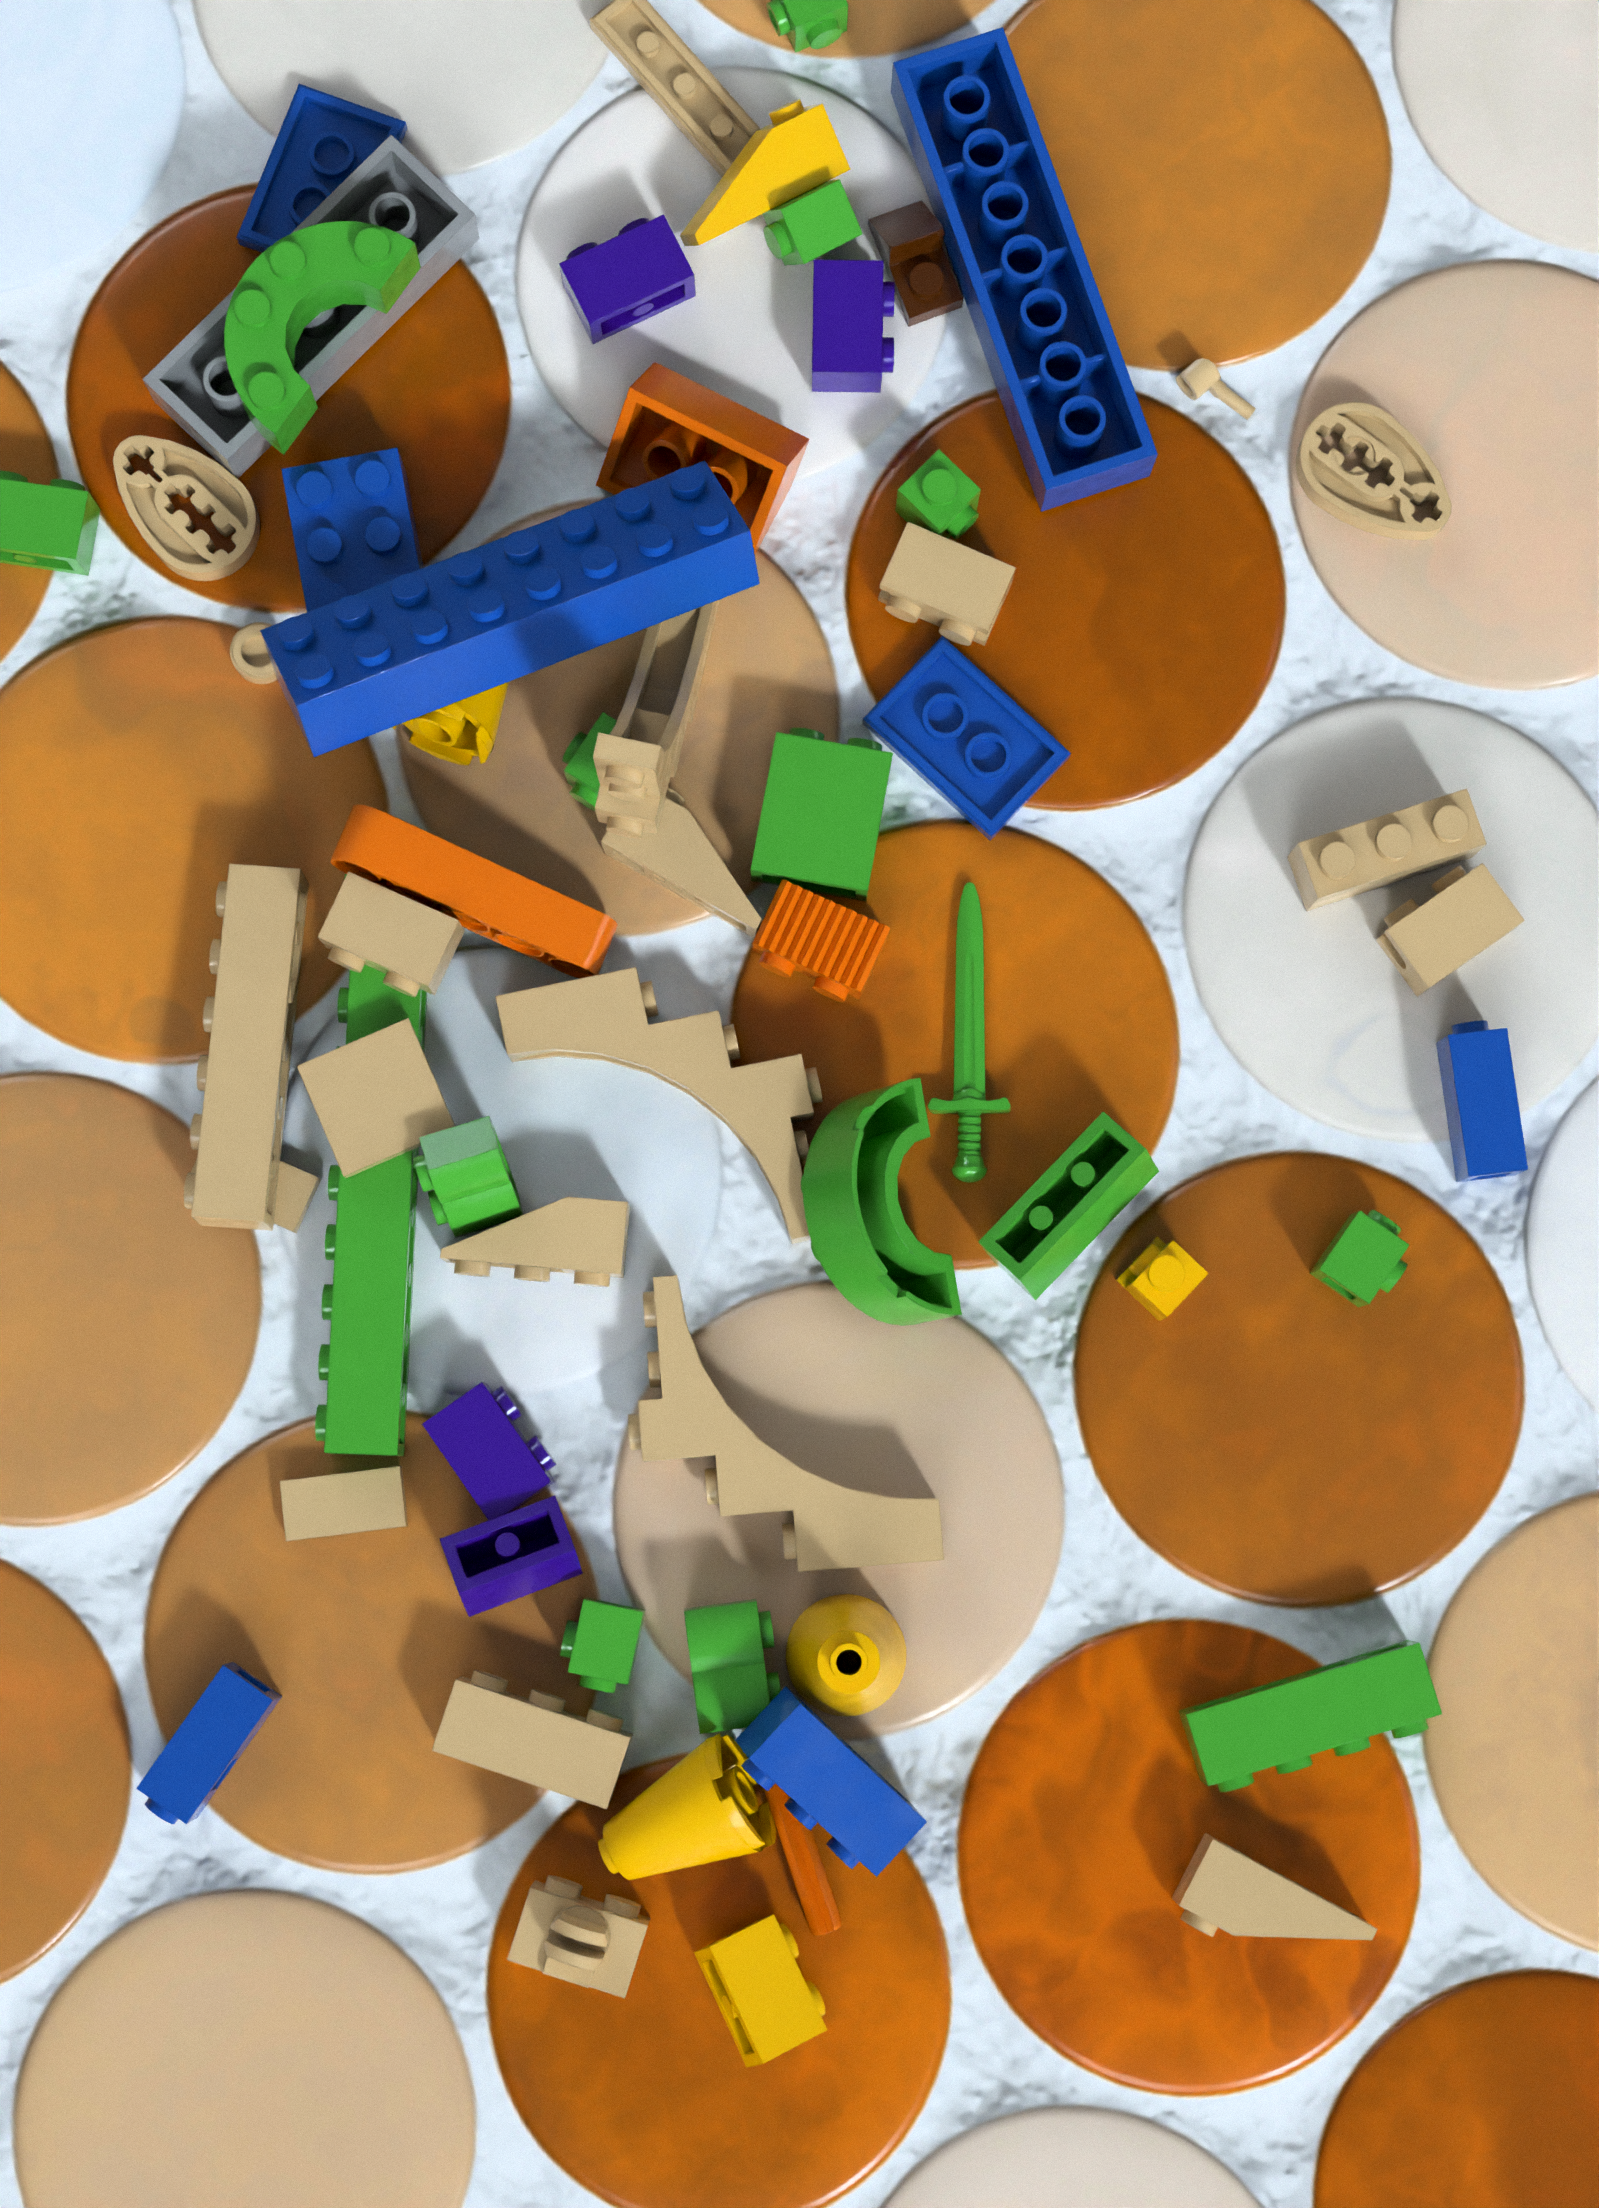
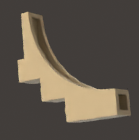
M720 600L646 629L635 672L616 724L610 734L598 732L593 754L600 783L595 812L598 822L607 823L606 830L612 834L639 839L642 838L643 831L658 833L670 777L675 778L687 723H692Z
M636 967L495 996L506 1052L512 1062L555 1057L605 1061L647 1073L690 1095L725 1123L754 1157L778 1200L791 1244L811 1240L806 1223L803 1193L801 1190V1178L803 1176L801 1167L805 1166L809 1147L805 1130L793 1132L792 1123L813 1119L814 1111L812 1104L823 1102L816 1067L805 1069L802 1054L731 1068L729 1061L740 1059L734 1024L722 1026L719 1010L649 1025L648 1018L659 1015L652 981L640 983Z
M678 1276L653 1277L654 1291L643 1292L645 1327H657L658 1351L647 1352L650 1388L661 1387L662 1398L638 1400L639 1413L628 1414L630 1450H642L643 1462L715 1456L716 1468L705 1469L707 1505L719 1504L720 1516L793 1511L794 1523L782 1524L785 1560L797 1559L798 1572L944 1560L939 1499L890 1498L844 1488L799 1468L762 1442L728 1407L705 1371L687 1326Z

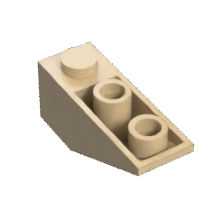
M565 1197L442 1248L440 1258L445 1262L455 1263L454 1273L460 1275L490 1277L491 1266L515 1268L514 1279L550 1282V1272L574 1274L573 1284L609 1287L610 1277L624 1278L631 1207L628 1202Z

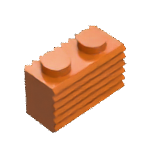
M782 879L754 938L752 947L753 952L762 955L758 963L771 972L791 978L795 970L815 979L812 988L824 996L839 1002H845L848 995L860 1000L888 940L890 927L865 915L858 914L854 910L847 909L843 905L836 904L832 900L825 899L821 895L814 894L810 890L803 889L799 885L792 884L788 880Z

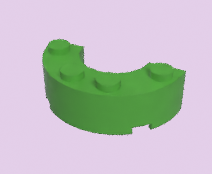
M335 221L316 224L297 230L268 247L255 259L240 279L228 307L224 328V347L228 370L250 420L260 434L283 455L318 409L310 385L294 370L295 347L304 327L321 312L342 304L367 305L387 314L421 268L416 245L412 240L388 228L370 223Z
M921 1078L909 1079L856 1095L835 1107L822 1121L812 1139L806 1158L804 1174L801 1178L805 1218L811 1238V1249L815 1258L821 1263L835 1287L857 1309L878 1321L900 1326L916 1325L962 1315L952 1255L933 1252L919 1242L906 1224L898 1201L897 1176L903 1156L915 1142L931 1137Z

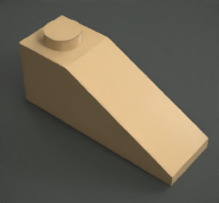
M670 788L667 789L657 834L643 831L642 838L635 839L606 832L601 841L604 854L755 938L762 923L761 917L689 810L682 807L685 799Z
M1207 1833L1204 1834L1172 1896V1899L1185 1909L1180 1919L1211 1937L1214 1936L1219 1927L1233 1936L1373 1940L1378 1930L1364 1919Z

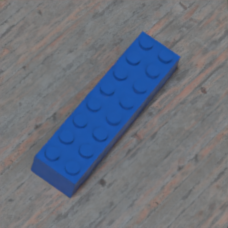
M1003 27L893 62L891 95L932 210L944 228L946 249L1040 511L1042 512L1149 477L1158 453Z
M704 460L634 488L625 489L618 494L587 506L568 511L563 515L540 524L513 532L506 537L458 553L451 558L417 571L403 574L396 579L362 592L345 596L338 601L307 613L288 618L283 622L262 629L260 632L277 681L313 756L317 757L756 586L760 582L750 529Z

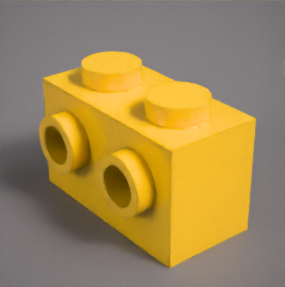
M774 1914L757 1920L694 1952L746 2068L764 2064L827 2031L821 2017L825 2015L823 1999L811 1981L805 1982L795 1961L799 1956L796 1941L785 1924H778Z

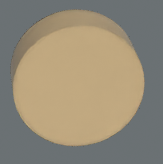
M255 622L242 627L235 634L230 645V657L234 667L244 679L255 684H268L277 680L260 630L273 625L264 622Z

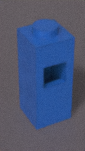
M1485 1020L1464 1022L1451 1026L1453 1034L1447 1035L1438 1041L1436 1048L1456 1183L1520 1174L1528 1170L1507 1028L1489 1030L1488 1022Z
M231 1662L222 1665L136 1788L149 1797L145 1802V1806L156 1816L170 1824H175L178 1819L185 1824L197 1819L282 1696L236 1663Z

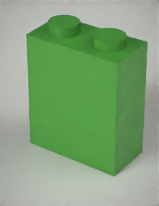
M791 728L789 734L776 732L750 869L751 881L779 886L781 880L784 879L811 892L866 902L893 753L882 751L880 743L863 738H850L846 745L824 741L825 735L823 733L807 728Z

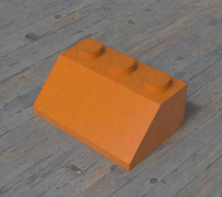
M654 362L629 387L596 486L615 495L625 489L634 488L673 473L680 468L689 467L705 460L750 529L754 554H756L792 486L810 439Z

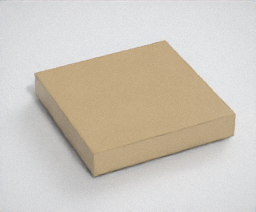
M409 1018L297 1066L345 1178L420 1147L419 1137L456 1126Z

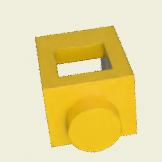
M1157 1236L1116 1281L1158 1321L1167 1318L1209 1273L1174 1240L1165 1244Z

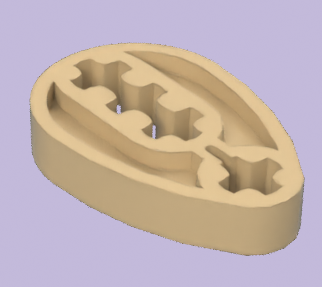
M1347 402L1326 409L1307 428L1297 450L1296 472L1303 491L1315 505L1351 526L1392 539L1425 541L1434 538L1441 532L1451 515L1452 508L1442 476L1427 451L1389 413L1367 403ZM1332 432L1338 434L1341 439L1337 447L1348 455L1355 449L1361 451L1364 454L1361 465L1368 471L1373 472L1378 466L1384 468L1387 471L1384 478L1386 484L1380 482L1375 488H1372L1365 483L1369 473L1361 467L1356 466L1351 472L1344 470L1341 466L1345 459L1343 454L1335 448L1330 450L1328 454L1322 452L1319 449L1322 441L1320 436L1326 438ZM1426 500L1434 506L1430 513L1432 518L1426 517L1420 523L1412 517L1416 509L1413 504L1419 506Z
M135 435L120 442L113 456L119 493L130 518L140 534L169 569L191 580L213 581L233 574L246 564L257 547L261 526L257 507L249 491L239 479L209 457L171 440ZM136 455L143 459L150 457L149 461L153 466V471L161 482H157L150 474L145 475L140 470L133 473L134 468L130 460ZM193 493L190 500L195 509L204 517L214 512L211 520L221 535L228 537L234 532L231 539L236 546L235 549L229 554L223 549H219L213 554L216 547L205 531L199 529L194 534H191L195 526L189 516L180 509L172 514L175 507L171 499L174 495L179 494L181 497L187 498Z

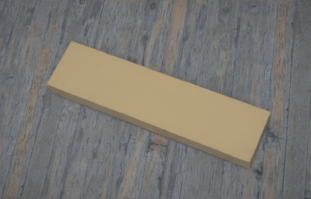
M613 0L589 19L591 30L717 173L723 177L760 127L647 0Z

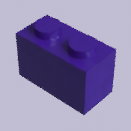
M664 214L653 220L648 218L634 220L624 226L619 231L618 236L599 245L595 242L583 244L571 251L565 261L559 263L563 286L592 344L696 296L694 273Z
M814 260L812 392L881 393L882 373H893L894 337H883V317H894L895 283L894 281H883L884 260Z
M481 1382L422 1425L486 1518L491 1520L517 1510L555 1483L548 1470L557 1464L536 1435L527 1441L514 1421L522 1416L506 1390L500 1386L495 1391H492L487 1383Z
M556 1496L440 1539L456 1588L469 1617L583 1574Z

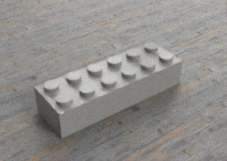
M392 135L293 231L335 221H357L378 225L402 234L415 242L421 266L387 314L367 305L342 304L321 312L304 327L295 347L294 370L310 385L315 401L479 240L475 213ZM234 289L142 380L153 401L221 466L238 479L272 445L260 434L250 420L228 370L224 347V328Z

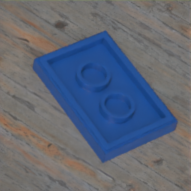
M298 84L236 237L239 245L263 253L275 242L291 234L390 135L402 144L407 131L406 122Z
M943 636L862 720V724L989 841L996 836L1071 755L1062 744Z

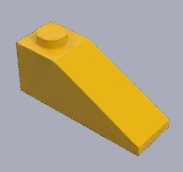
M797 99L769 113L772 123L754 133L680 234L684 246L701 245L851 170L823 103L803 107L801 100Z

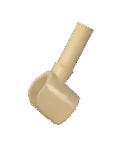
M1209 359L1195 360L1176 377V383L1181 391L1194 401L1209 390L1215 398L1221 400L1246 420L1250 418L1256 409L1220 380L1221 376L1218 369Z

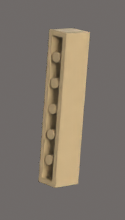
M229 864L227 882L220 881L218 883L216 914L218 917H223L221 939L212 940L209 957L210 973L217 975L215 997L206 998L203 1011L204 1032L211 1033L209 1055H201L197 1066V1088L199 1091H205L202 1114L195 1113L193 1115L190 1130L191 1148L198 1150L196 1173H188L184 1185V1206L186 1209H192L191 1217L201 1226L273 1231L309 883L302 870L298 868Z

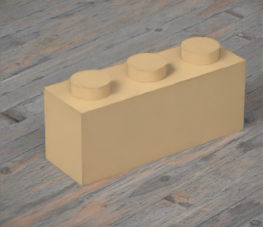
M1466 788L1299 842L1287 858L1307 912L1470 859L1487 843Z
M474 1670L471 1679L461 1676L455 1680L432 1751L604 1809L608 1808L633 1733L621 1730L624 1719L589 1708L587 1717L563 1710L566 1703L565 1699L536 1689L531 1690L529 1698L506 1691L508 1680L479 1670Z

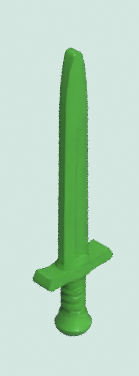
M971 882L966 883L964 886L957 919L954 1097L952 1101L931 1098L927 1105L929 1111L933 1114H958L959 1152L952 1167V1174L958 1180L967 1183L977 1182L987 1173V1168L984 1165L980 1152L981 1114H1007L1011 1111V1105L1005 1097L986 1101L983 921L978 893L975 885Z

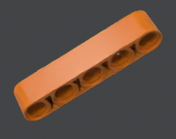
M353 805L330 861L335 868L345 874L349 871L460 921L462 927L579 979L599 975L618 926L615 920L596 909L386 812L366 805Z

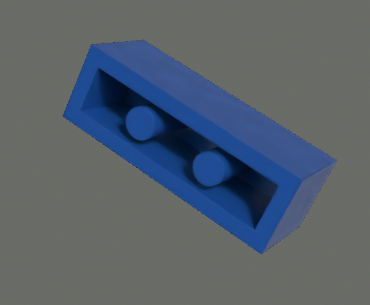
M787 1686L780 1691L735 1740L748 1757L741 1765L743 1769L766 1791H769L776 1783L789 1795L790 1798L785 1802L784 1806L807 1829L811 1831L819 1823L829 1832L832 1837L826 1845L851 1869L861 1862L877 1877L927 1823L911 1802Z

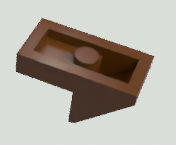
M922 200L868 219L869 228L880 256L884 260V266L890 281L895 283V294L908 327L962 308L963 297L943 249L944 228Z

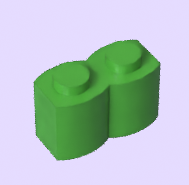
M490 1116L419 1137L423 1155L413 1157L422 1190L423 1192L428 1191L429 1201L438 1226L449 1223L455 1238L524 1215L510 1166Z
M756 1599L685 1608L684 1616L700 1734L747 1728L781 1691L778 1671L766 1673L763 1649L775 1647L770 1611L758 1612Z

